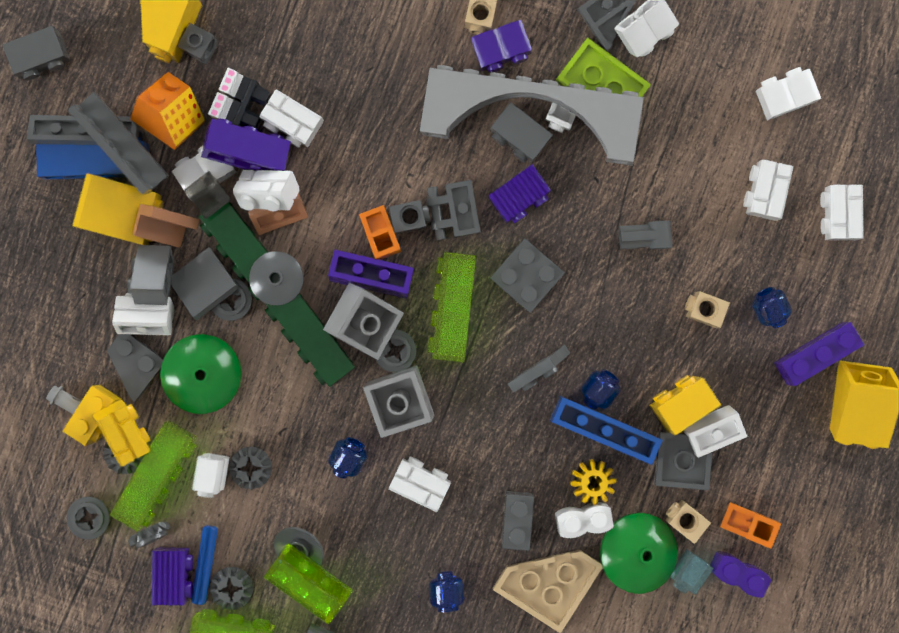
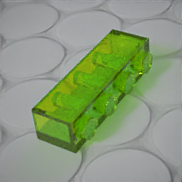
M444 252L443 258L438 257L437 273L442 275L441 284H435L434 300H439L438 311L432 310L431 326L436 327L435 337H429L428 353H433L432 359L465 361L476 255Z
M171 421L164 422L149 447L150 451L143 457L111 511L110 516L137 532L144 526L148 528L156 516L153 513L156 505H162L170 492L167 490L171 480L175 482L183 470L180 465L184 458L189 459L196 449L197 445L194 444L197 436Z

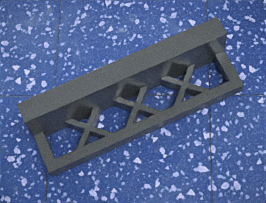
M93 92L81 104H73L68 109L70 114L142 195L150 193L169 176L96 92Z
M30 115L27 140L30 144L98 145L73 116ZM117 116L137 140L138 137L144 138V129L130 120L131 117Z

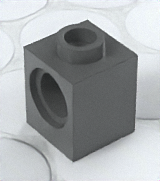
M189 23L177 47L184 54L207 65L219 41L213 34Z
M421 200L389 207L395 235L426 229L425 222L430 221L428 207L422 206ZM406 211H415L418 214V220L413 224L405 223L403 215Z

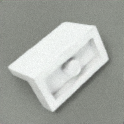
M730 405L707 414L683 430L688 436L693 451L698 458L747 437L739 413Z

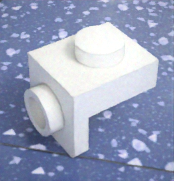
M552 103L545 121L549 122V128L563 133L564 129L567 131L571 129L576 115L558 104Z

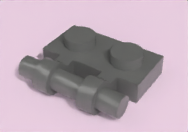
M471 180L445 184L447 195L439 196L437 187L427 188V207L431 209L433 222L430 224L432 231H435L436 241L447 239L445 229L453 227L454 237L481 233ZM449 204L451 219L443 220L441 205Z

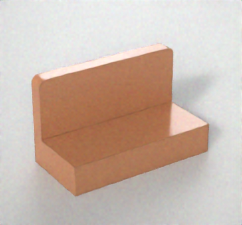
M299 192L290 210H248L249 217L258 235L308 218Z
M140 204L133 235L181 247L185 228L197 230L199 219L158 207Z

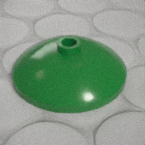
M207 334L191 335L176 342L166 353L161 365V384L170 401L180 409L194 414L212 413L226 406L236 395L241 382V365L235 351L222 339ZM197 370L205 372L206 377L203 380L196 378L195 373Z
M631 513L616 520L613 523L614 527L606 531L601 543L600 559L606 576L615 586L629 593L644 594L658 589L670 578L677 563L678 547L673 532L664 521L646 513ZM648 551V559L643 560V553Z

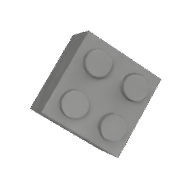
M349 283L323 330L378 360L404 313L368 291Z
M417 365L368 381L363 387L381 438L432 422L434 418V412Z

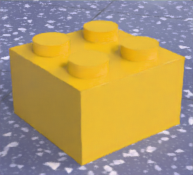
M689 375L679 379L675 383L677 387L668 392L664 390L653 397L655 402L649 405L665 430L673 435H677L721 406L703 377H689Z

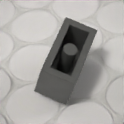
M53 26L2 45L13 75L25 81L38 78L40 76L39 73L46 70H59L65 66L64 63L71 61L60 31Z
M511 102L490 128V132L493 133L492 139L503 147L505 144L514 150L512 154L523 163L529 161L532 164L553 136Z
M138 245L136 256H132L131 268L133 275L128 278L127 291L132 294L134 304L167 305L174 268L171 246Z
M506 491L501 542L503 549L530 551L534 503L532 493Z

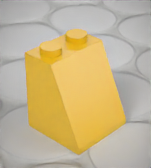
M141 0L143 43L149 48V52L155 55L156 59L170 64L171 60L179 63L183 52L177 45L189 23L195 24L202 6L199 0Z
M87 173L73 226L136 244L149 245V242H153L152 240L133 235L139 206L144 204L163 209L162 196L155 192L142 195L134 186Z
M839 360L830 430L834 440L844 445L860 444L871 449L879 447L889 448L899 414V380L891 367Z

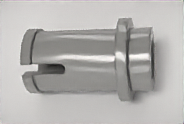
M53 386L46 398L50 401L49 404L52 406L56 404L73 415L82 400L65 392L62 386Z

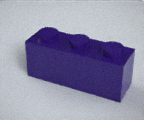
M212 119L207 128L201 157L245 170L284 171L291 141L285 140L278 134L267 135L260 133L254 127L233 125L232 122L226 119Z
M334 250L328 277L331 282L344 285L351 283L362 289L407 299L414 268Z
M841 322L775 361L774 364L785 383L789 386H796L864 346V343L851 322Z

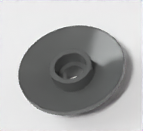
M279 251L269 252L259 257L253 264L249 275L250 286L255 296L270 305H283L295 299L302 289L304 280L303 271L298 261L291 255ZM273 273L280 275L279 282L273 283L270 277Z
M287 527L282 529L275 537V552L282 563L290 569L301 573H310L316 571L323 563L324 551L322 545L310 532L298 527Z

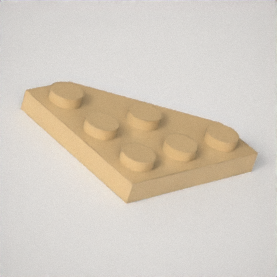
M576 550L507 565L495 583L493 590L561 633L600 573L602 564L582 550Z

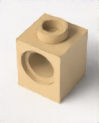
M497 0L469 1L465 28H468L470 33L478 35L491 30ZM482 9L487 12L488 17L484 20H478L474 17L473 13L476 10Z
M701 291L695 292L694 296L690 295L686 302L685 310L688 311L686 317L714 328H721L730 302ZM704 301L708 302L711 306V312L708 316H703L699 311L700 304Z
M683 500L679 503H673L666 512L668 517L665 521L694 544L711 524L710 521ZM686 513L691 514V523L688 526H681V516Z

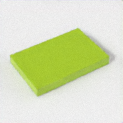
M588 37L555 80L558 84L569 87V84L572 83L584 85L585 89L594 91L596 87L611 89V93L622 94L623 91L636 92L639 94L638 97H642L651 86L650 83Z

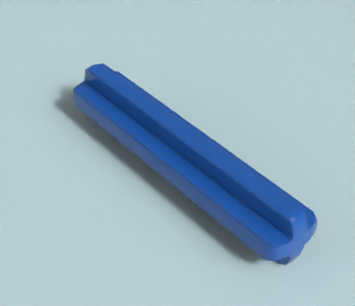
M205 525L202 530L191 602L196 605H204L207 602L218 528L211 525Z

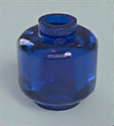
M768 287L759 291L752 303L757 318L763 326H772V328L782 327L787 323V319L792 313V308L783 290L775 289V287Z
M606 369L593 371L581 387V392L585 397L584 403L594 410L598 407L603 409L609 408L621 392L618 384L620 380Z
M352 437L336 442L328 458V463L333 469L332 472L337 477L346 479L347 477H355L360 473L367 459L364 444Z
M452 571L437 573V578L429 582L430 603L433 607L438 608V612L459 610V606L465 600L463 580L460 577L453 576Z

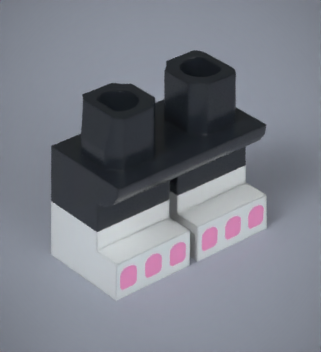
M227 68L218 89L221 93L217 92L208 115L215 120L226 119L236 126H250L257 129L261 121L260 115L250 110L254 102L265 107L268 104L271 93L260 87L256 80L247 78L237 71Z

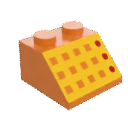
M169 72L137 97L130 120L174 150L205 122L190 86Z

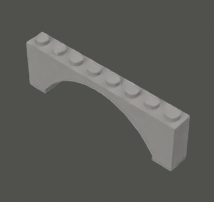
M438 65L437 69H429L420 132L423 136L449 139L450 132L461 121L482 107L511 98H536L558 104L581 119L601 143L607 154L606 162L633 166L644 97H638L639 94L636 92L623 91L622 94L611 93V89L596 87L595 91L587 90L584 85L574 83L569 84V87L558 86V82L553 80H543L542 83L532 82L531 78L516 76V80L505 78L506 75L491 72L489 76L479 75V71L473 69H463V72L453 71L452 67Z

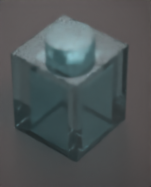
M686 549L670 577L675 581L673 586L684 594L689 590L696 595L714 568Z

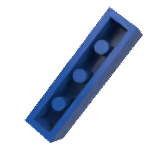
M138 137V141L150 153V145L141 141V137ZM36 144L37 177L44 180L84 179L87 173L103 178L126 177L99 145Z
M562 396L559 397L550 421L651 465L663 441L658 437Z

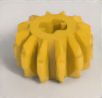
M589 459V468L583 462L579 463L583 471L580 473L573 470L572 472L579 480L570 481L571 486H580L573 492L574 495L580 496L583 494L581 499L583 503H587L591 496L593 505L598 503V496L604 502L608 501L604 495L605 491L610 494L615 492L614 489L608 486V484L616 483L615 478H607L613 473L612 468H607L603 471L605 467V462L600 461L595 468V461L593 459ZM593 476L596 479L599 476V479L596 481L598 484L596 488H593L591 485L589 488L587 487L590 483L589 477Z

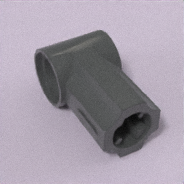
M654 221L644 225L619 226L620 249L649 247L652 250L673 248L671 221Z

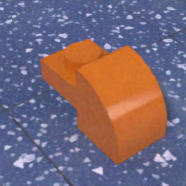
M384 205L359 214L375 259L381 260L402 252Z
M730 502L720 527L772 549L781 523Z

